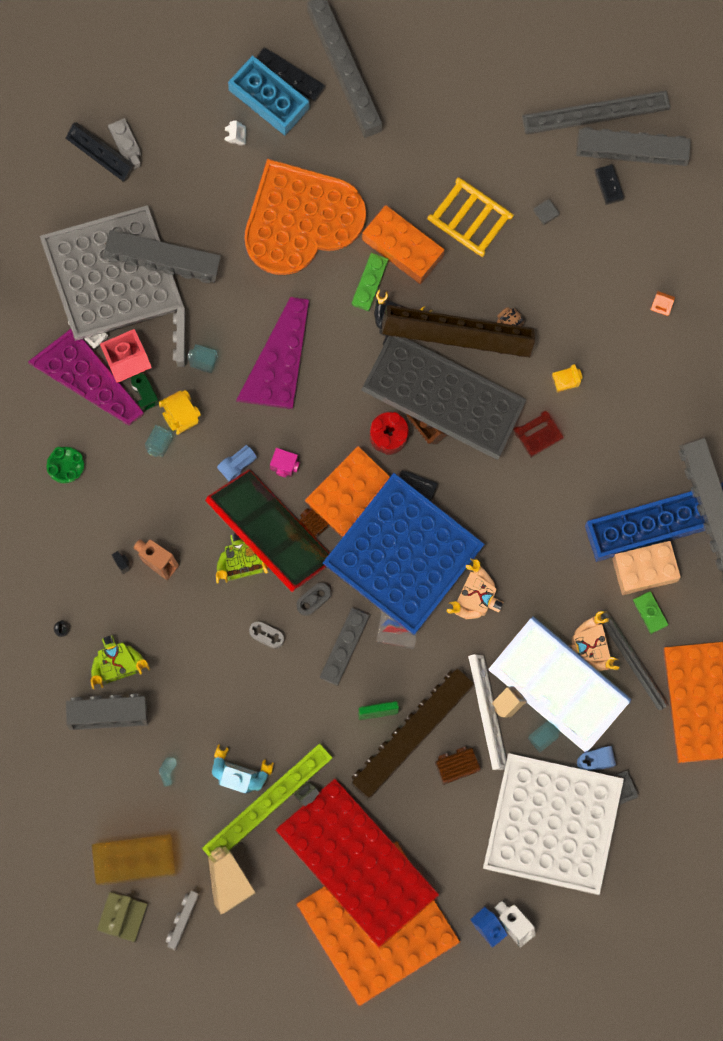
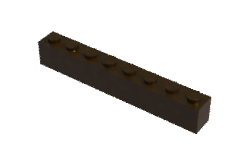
M391 305L386 306L382 320V334L516 355L518 357L530 358L536 341L534 328Z
M458 668L454 672L450 670L443 679L446 681L441 686L437 684L430 692L432 696L428 700L424 698L417 706L419 710L415 714L411 712L404 720L406 724L402 728L398 726L391 734L393 738L389 742L384 741L378 748L380 752L375 757L373 755L370 756L364 763L366 767L362 771L358 770L351 777L353 779L351 785L368 801L473 688L474 683Z

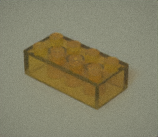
M171 834L92 844L97 886L176 876Z

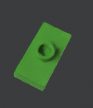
M651 591L633 599L650 634L668 626Z

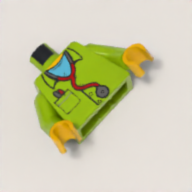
M113 635L107 636L102 639L105 649L99 650L98 656L93 661L91 686L94 689L96 684H100L101 688H103V684L105 685L137 673L143 674L141 670L143 668L150 670V667L142 655L133 647L125 646L124 643L116 645Z

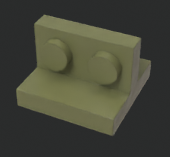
M109 892L97 931L135 943L147 904L124 895L120 896Z

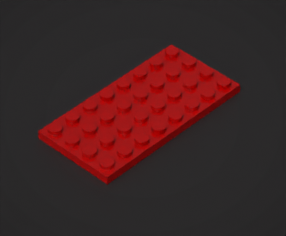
M334 779L319 792L320 794L316 796L312 803L306 806L303 805L275 830L375 945L381 948L438 898L439 894L339 782Z

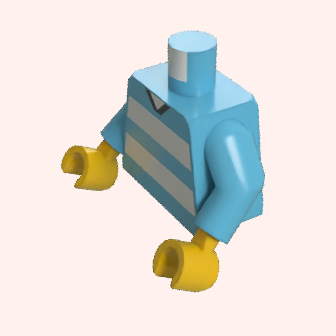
M220 745L216 748L212 775L218 779L221 786L243 793L258 791L264 785L268 775L272 774L273 762L271 765H266V760H263L261 771L257 772L224 761L228 747H226L225 751L219 749Z

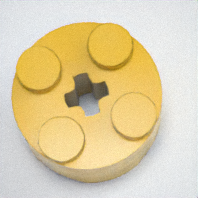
M179 390L159 401L160 408L164 407L165 410L162 413L165 421L172 431L177 430V435L197 425L198 417L201 416L198 408L192 406L190 395L186 390Z

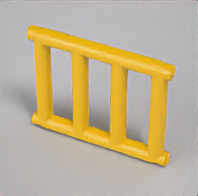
M458 177L454 188L435 213L427 217V220L474 253L484 257L485 249L508 219L511 220L514 215ZM463 188L471 196L449 225H447L439 218ZM479 199L486 204L485 208L464 235L460 234L454 229L475 201ZM492 209H494L502 216L478 246L470 241V239Z

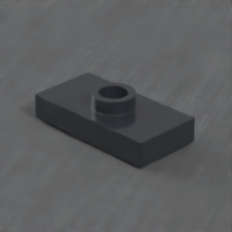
M613 164L595 169L594 172L605 204L608 205L624 200Z

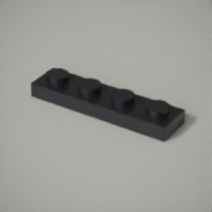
M265 47L256 57L257 60L293 89L313 102H316L325 89L324 84Z
M77 122L73 123L65 139L121 181H126L134 165Z

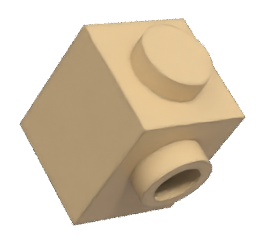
M507 687L492 704L495 707V712L499 716L506 718L512 717L527 701L515 687Z

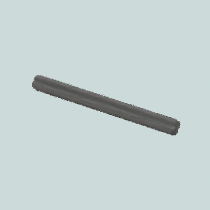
M606 609L602 610L606 613L601 615V619L609 618L608 622L602 623L657 709L659 711L664 709L668 705L608 611Z

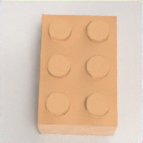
M671 541L618 553L612 558L622 595L676 583L681 578Z

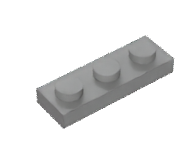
M177 307V313H173V324H177V331H173V343H176V349H173V361H176L177 367H185V307Z
M191 891L189 895H185L182 902L184 906L182 913L178 912L174 920V924H177L174 932L170 931L166 942L169 943L168 948L176 951L199 897L198 893Z

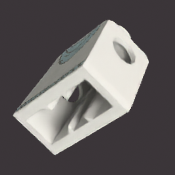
M501 901L495 907L496 911L501 915L499 917L501 925L520 948L535 936V927L515 905L509 908L504 901ZM512 918L516 919L514 922L509 921Z

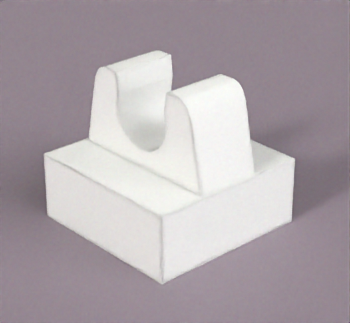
M238 121L230 122V126L225 128V131L230 133V135L225 137V140L238 145L246 144V126Z

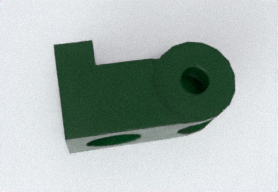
M143 373L132 376V388L141 398L138 401L139 408L145 412L159 405L158 398L147 377Z

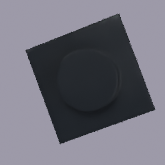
M119 551L113 553L112 558L121 573L128 572L129 568L127 565L130 562L125 554L120 555Z

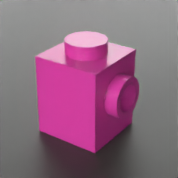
M276 448L270 463V470L275 471L281 477H292L293 472L297 473L300 462L297 461L298 455Z

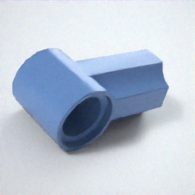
M246 445L232 457L224 459L217 468L230 482L238 477L244 468L256 460L257 456Z

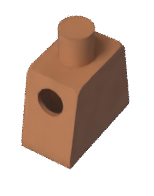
M140 539L136 542L134 549L139 552L138 555L142 562L168 581L179 567L174 556L152 540L145 543Z

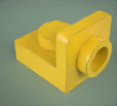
M575 364L571 365L568 369L552 373L557 393L580 385L582 373L580 369L576 368Z

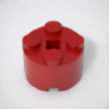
M386 412L378 415L372 421L370 427V442L373 448L387 455L396 454L403 449L408 438V425L404 418L396 412ZM386 431L392 432V436L386 434Z

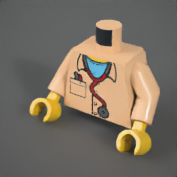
M470 559L473 561V567L466 565V568L473 572H470L457 602H449V604L453 605V610L447 609V612L455 613L464 619H475L485 616L488 608L499 612L504 602L493 598L497 590L495 583L480 566L478 560Z
M601 611L596 616L583 622L575 630L572 637L573 645H569V647L598 671L618 670L619 666H613V662L619 659L610 658L603 625L600 624L608 622L609 618L602 620L601 615L606 612Z

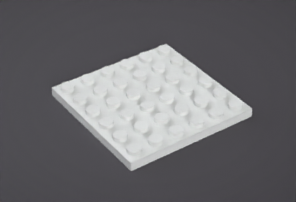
M508 753L483 869L599 895L624 779Z

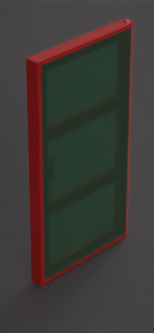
M250 469L206 498L205 501L291 592L326 568L322 563L330 553Z

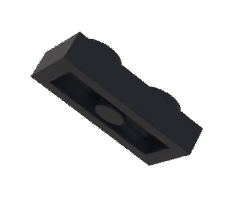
M402 470L399 477L431 502L438 483Z

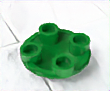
M56 447L47 459V472L53 480L59 483L75 481L84 470L82 454L71 447Z

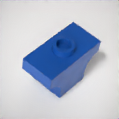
M486 907L470 919L476 930L492 948L507 936L498 918Z

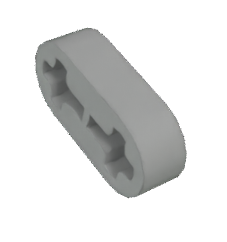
M254 622L249 628L250 636L254 640L274 649L283 645L284 636L280 631L262 622ZM258 626H260V627H261V631L264 632V633H266V634L263 635V634L259 633V634L256 636V635H254V634H255V631L253 630V628H256V629H257ZM275 635H278L280 642L272 644V639L267 636L275 637Z

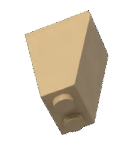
M225 846L214 849L211 852L212 855L208 857L214 905L221 915L255 893L232 854Z

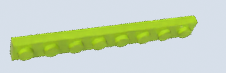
M319 743L209 841L202 850L208 856L212 855L211 852L218 847L223 848L225 846L230 851L333 758Z

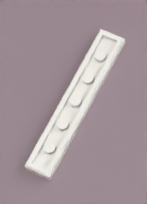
M470 655L468 657L492 769L504 770L507 761L497 714L492 704L494 700L483 655Z

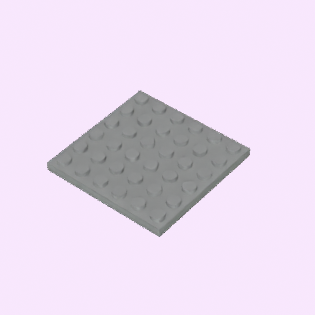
M148 205L40 236L75 341L177 311V307H184L173 275L165 274L157 269L153 271L147 270L144 266H130L126 262H112L104 258L110 230L160 241Z

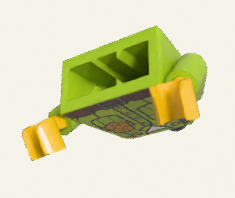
M236 533L230 535L232 545L225 547V551L220 554L216 565V582L219 583L220 579H225L227 583L230 580L263 573V570L264 573H268V567Z

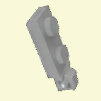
M125 118L109 124L108 129L121 156L128 161L130 160L134 165L133 169L141 167L138 156H141L140 149Z

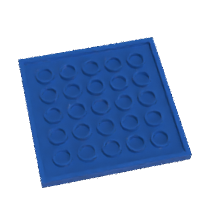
M393 473L322 564L408 632L415 635L464 572L466 565L471 563L470 559H474L485 544Z

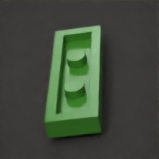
M373 253L370 254L354 295L352 306L366 311L370 310L388 263L387 258Z

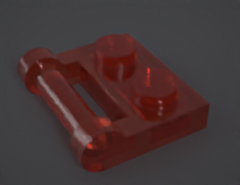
M546 410L540 413L539 417L521 427L517 426L513 429L530 458L564 438ZM543 422L547 424V426L528 437L524 435V433Z

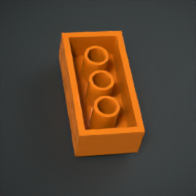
M386 205L362 233V241L387 258L420 285L444 257L445 249Z

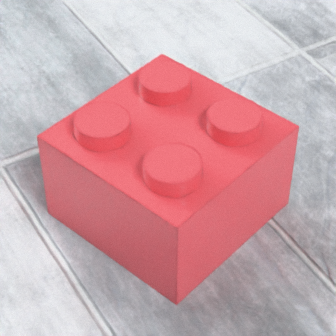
M135 329L100 343L117 383L152 368Z

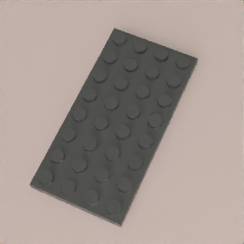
M388 336L361 391L496 460L499 459L526 402V399L415 342L396 336Z

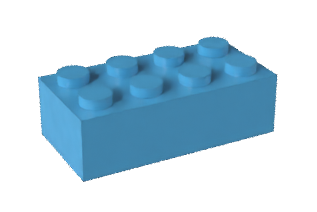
M254 56L228 82L231 93L283 135H286L309 110V101Z

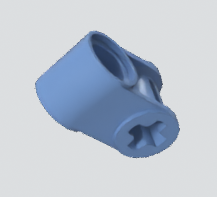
M612 746L583 753L577 759L578 768L592 771L616 766ZM585 757L587 760L591 761V763L588 766L587 763L583 764V760L585 759Z

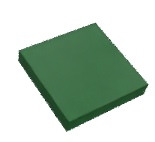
M398 702L359 707L358 718L359 720L397 715L399 709Z

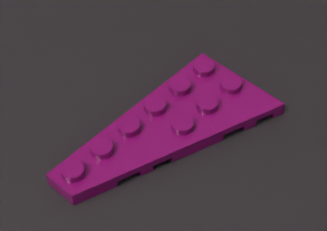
M290 297L236 402L293 410L309 304L308 299Z
M71 329L28 361V364L128 426L144 415L143 411L120 383L116 382L114 376L83 339L75 341Z

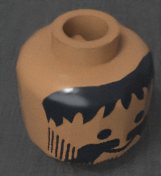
M507 307L497 316V323L522 327L525 323V319L516 308L510 309Z

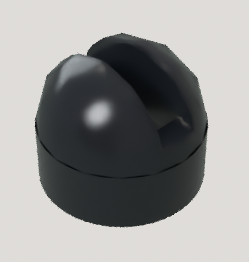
M58 621L54 625V633L58 637H65L69 633L68 624L64 621ZM60 624H63L62 633H59Z

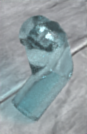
M172 757L166 758L159 768V774L164 787L173 784L170 774L177 762Z

